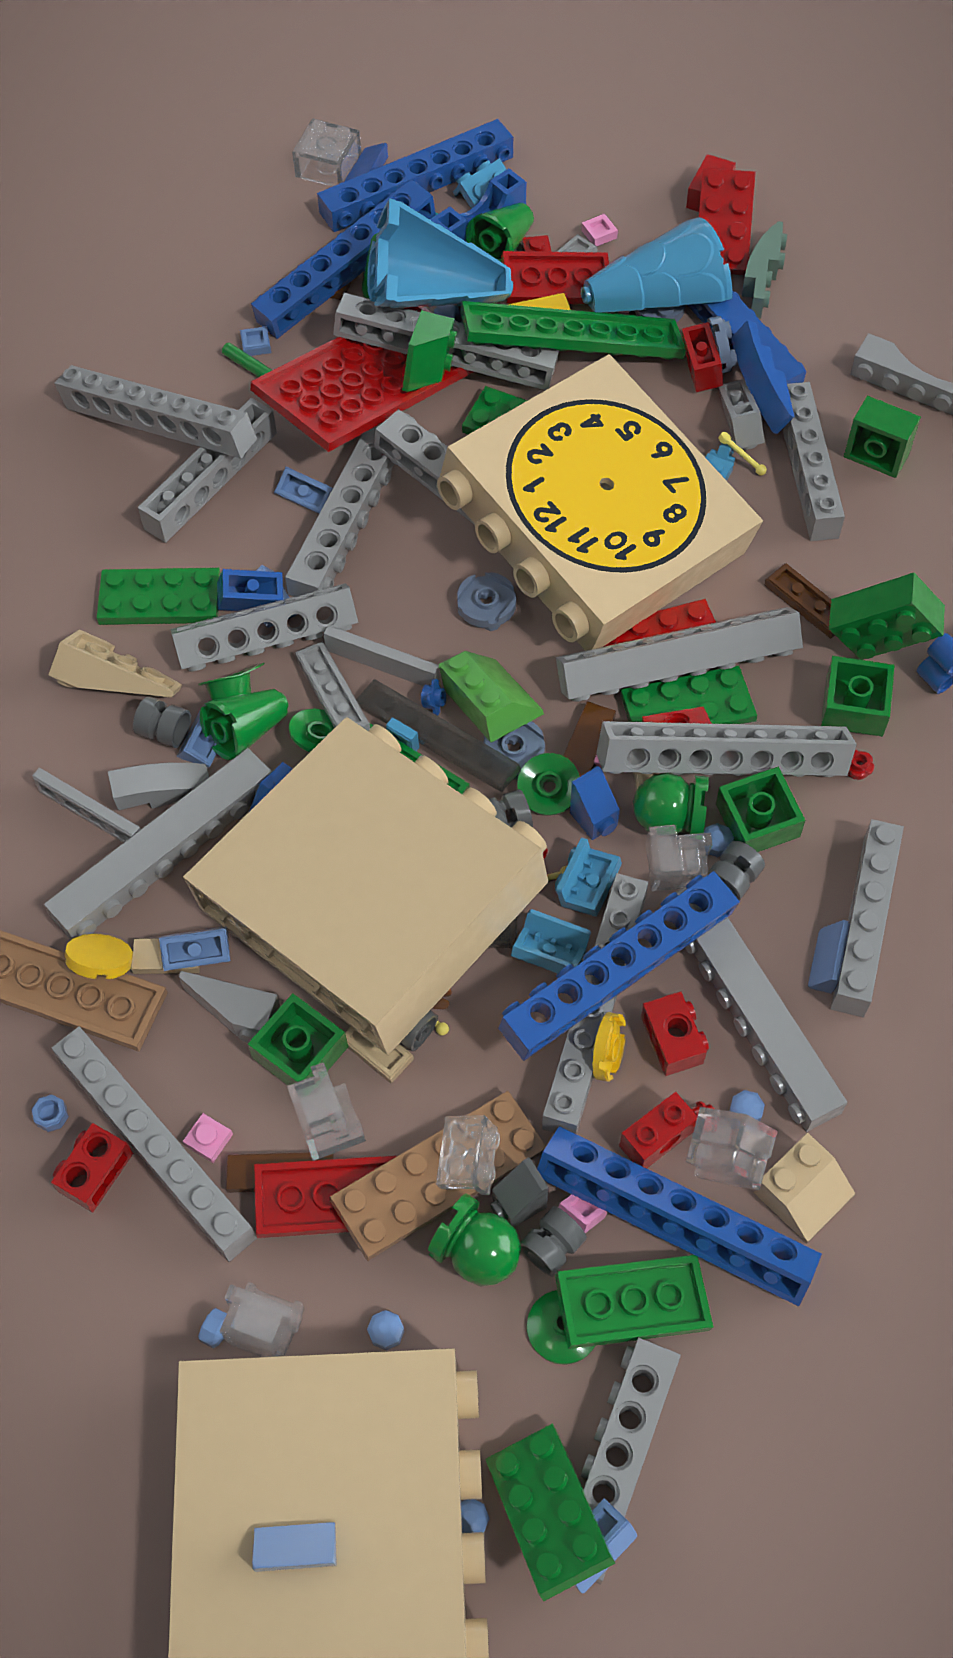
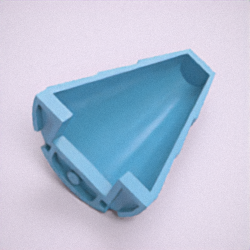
M389 198L377 224V228L381 230L376 236V242L372 241L368 262V294L370 301L375 302V306L391 308L434 307L451 304L461 306L462 301L495 303L502 302L507 297H510L513 291L511 268L473 243L465 242L440 224L432 222L401 201Z
M697 217L682 222L653 241L638 247L626 257H619L585 280L584 287L581 288V297L585 304H588L594 312L598 313L722 302L732 299L730 268L728 263L723 265L724 259L720 254L724 248L716 231L708 221Z

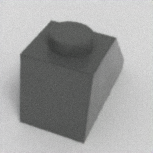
M530 1157L523 1160L492 1189L493 1202L490 1203V1207L493 1213L505 1218L513 1227L547 1208L549 1187Z

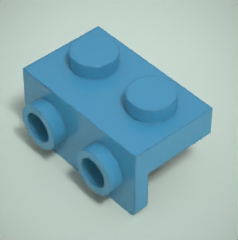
M500 158L493 163H490L488 160L476 169L477 172L471 175L468 172L457 180L458 186L453 191L455 197L462 194L471 209L476 206L485 194L489 181L507 170Z
M581 838L577 847L571 849L568 865L564 873L558 876L555 883V892H557L561 906L597 917L615 880L616 873H618L622 865L621 858L591 849L588 839Z
M530 909L526 916L524 928L513 945L511 956L558 974L567 965L573 964L576 967L583 961L591 931Z

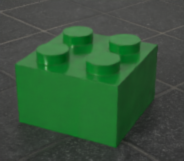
M867 395L853 419L844 458L897 478L910 454L921 416Z
M832 656L826 675L821 726L847 727L849 732L883 737L890 719L895 665Z
M779 766L719 787L716 806L726 827H729L734 836L733 841L746 843L757 852L801 837L806 820Z
M292 993L250 1040L248 1047L252 1058L305 1098L346 1051L348 1042L345 1031Z

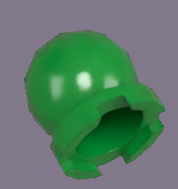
M671 773L652 775L640 784L632 801L637 821L647 832L661 837L674 836L685 829L686 832H689V840L702 841L707 811L704 801L705 794L709 788V777L695 775L694 783L689 785L681 776Z
M465 1193L452 1207L458 1212L449 1226L442 1222L428 1247L430 1252L428 1255L439 1263H442L446 1258H451L454 1270L464 1280L482 1287L498 1284L508 1279L518 1265L521 1244L517 1231L501 1216L491 1212L478 1213L477 1210L480 1202Z

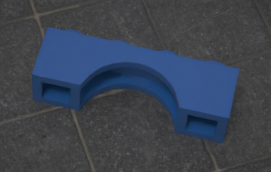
M508 168L489 181L485 194L471 210L459 214L453 208L448 207L430 220L440 224L467 242L466 228L469 221L476 215L516 203L526 204L527 182Z

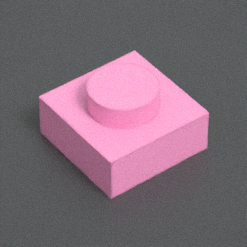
M605 214L582 222L581 231L595 246L617 239L618 230Z
M202 1113L183 1140V1143L187 1148L214 1163L233 1133L229 1128Z
M572 1194L563 1200L558 1207L572 1217L585 1233L601 1222L607 1215V1211Z

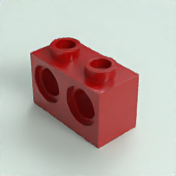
M92 1123L87 1131L84 1130L78 1135L74 1143V1150L67 1160H62L57 1165L51 1183L60 1194L93 1213L134 1153L127 1142ZM102 1145L108 1146L107 1151L102 1156H92L97 1147ZM87 1175L83 1185L72 1187L76 1177Z

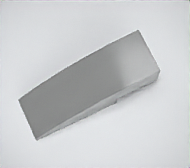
M158 763L108 771L113 799L118 811L150 803L152 809L177 803L209 778L206 764Z

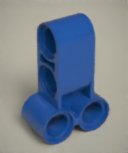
M948 633L933 641L927 650L929 656L923 660L916 670L919 676L937 694L943 693L953 685V637Z

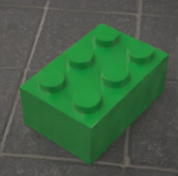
M913 572L831 599L829 630L860 660L870 659L877 655L897 651L904 647L924 643L943 636L945 605Z

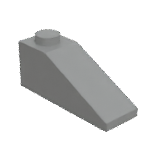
M745 380L725 383L723 386L718 387L730 433L735 444L742 449L748 450L755 448L758 444L765 443L760 410Z
M181 971L179 974L183 989L232 1033L238 1036L240 1040L246 1043L250 1042L281 1007L277 994Z

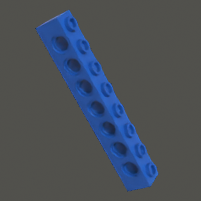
M499 119L493 120L318 192L319 213L332 231L337 232L356 223L359 218L365 216L380 202H383L411 179L430 193L456 182L468 172L471 175L477 172L476 169L488 160L490 163H493L499 158L502 162L513 158V136Z
M412 179L399 187L396 192L383 202H380L365 216L359 218L356 223L340 233L334 240L319 249L316 254L300 264L294 271L279 280L272 288L252 302L251 306L256 322L262 327L267 326L268 332L276 339L281 337L332 297L336 291L365 271L371 238L381 230L377 228V224L389 198L401 201L430 220L436 215L433 195Z
M713 871L704 878L702 875L696 876L686 885L687 890L680 895L676 892L670 894L661 902L660 905L662 907L654 913L650 909L644 912L635 920L636 925L628 931L623 927L609 938L610 943L602 949L599 945L593 947L583 956L584 961L576 967L573 964L564 967L556 975L557 980L550 985L543 982L530 992L529 996L531 998L522 1004L516 1001L509 1005L502 1012L503 1017L498 1029L523 1061L528 1059L729 917L740 901L716 872ZM689 904L698 905L702 912L693 910ZM664 921L672 922L677 929L668 928ZM638 939L647 940L651 944V948L643 947L638 942ZM611 957L621 958L626 966L615 964ZM585 976H595L600 984L594 985L589 983ZM558 994H568L572 998L573 1003L562 1002ZM539 1012L543 1014L546 1022H536L530 1013Z
M560 1126L542 1153L537 1170L544 1181L782 1299L800 1306L811 1284L822 1253Z

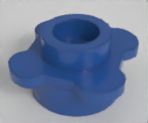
M433 679L431 685H424L421 692L423 708L432 709L433 715H439L440 707H443L446 703V691L440 687L438 679Z

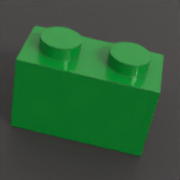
M421 310L408 345L402 391L409 392L441 382L444 372L451 370L454 355L449 354V350L454 348L457 338V331H453L454 318Z

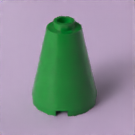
M516 203L478 214L469 221L466 228L467 243H473L502 263V252L515 251L534 222L533 212L526 204Z
M276 689L214 699L205 703L206 706L201 707L200 723L205 737L207 738V736L211 735L214 743H216L215 746H212V749L223 759L232 760L251 747L286 717L289 704L286 696Z

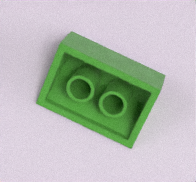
M463 651L439 664L446 693L490 742L544 715L543 709L496 659Z

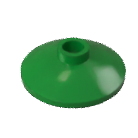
M314 708L296 713L290 720L288 730L291 739L296 745L311 752L334 729V726L324 709Z
M543 753L531 758L522 767L518 776L517 788L523 792L531 811L541 815H557L571 807L572 781L579 778L580 775L576 766L568 758L556 753ZM547 782L555 783L556 787L553 791L548 792L544 789Z
M558 1291L548 1292L534 1303L527 1319L529 1341L534 1350L549 1362L562 1365L579 1362L587 1357L595 1346L568 1349L565 1330L557 1326V1321L562 1318Z

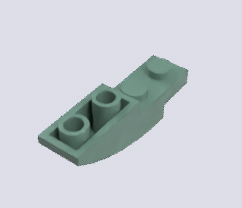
M780 221L769 228L758 241L750 255L746 268L742 297L752 298L751 309L760 319L763 307L768 308L770 291L765 289L770 288L771 280H776L778 269L783 270L785 253L780 251L785 250L787 234L782 233L783 222Z

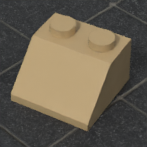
M809 1133L799 1140L759 1180L754 1191L806 1244L855 1195L836 1159Z

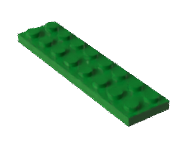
M462 301L460 310L467 342L475 344L492 343L506 347L517 345L527 346L532 349L541 347L554 348L558 351L579 350L585 353L604 352L611 355L653 356L667 360L673 358L684 359L686 352L675 319Z

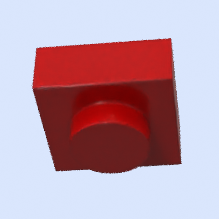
M548 235L524 237L522 239L523 251L552 252Z

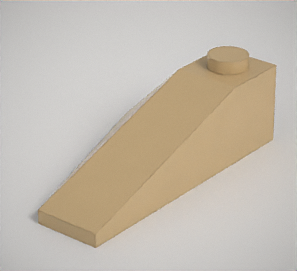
M80 629L59 643L49 672V676L56 678L59 684L70 688L77 687L173 697L180 691L182 684L154 668H141L137 666V658L130 654L125 656L118 655L113 652L114 645Z

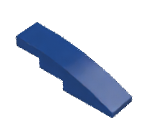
M747 320L732 336V344L737 362L750 393L753 395L771 431L778 434L795 417L785 373L775 369L771 348L761 344L757 323Z

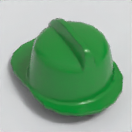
M265 663L250 666L223 678L199 683L198 686H206L211 700L251 693L250 671L263 666Z

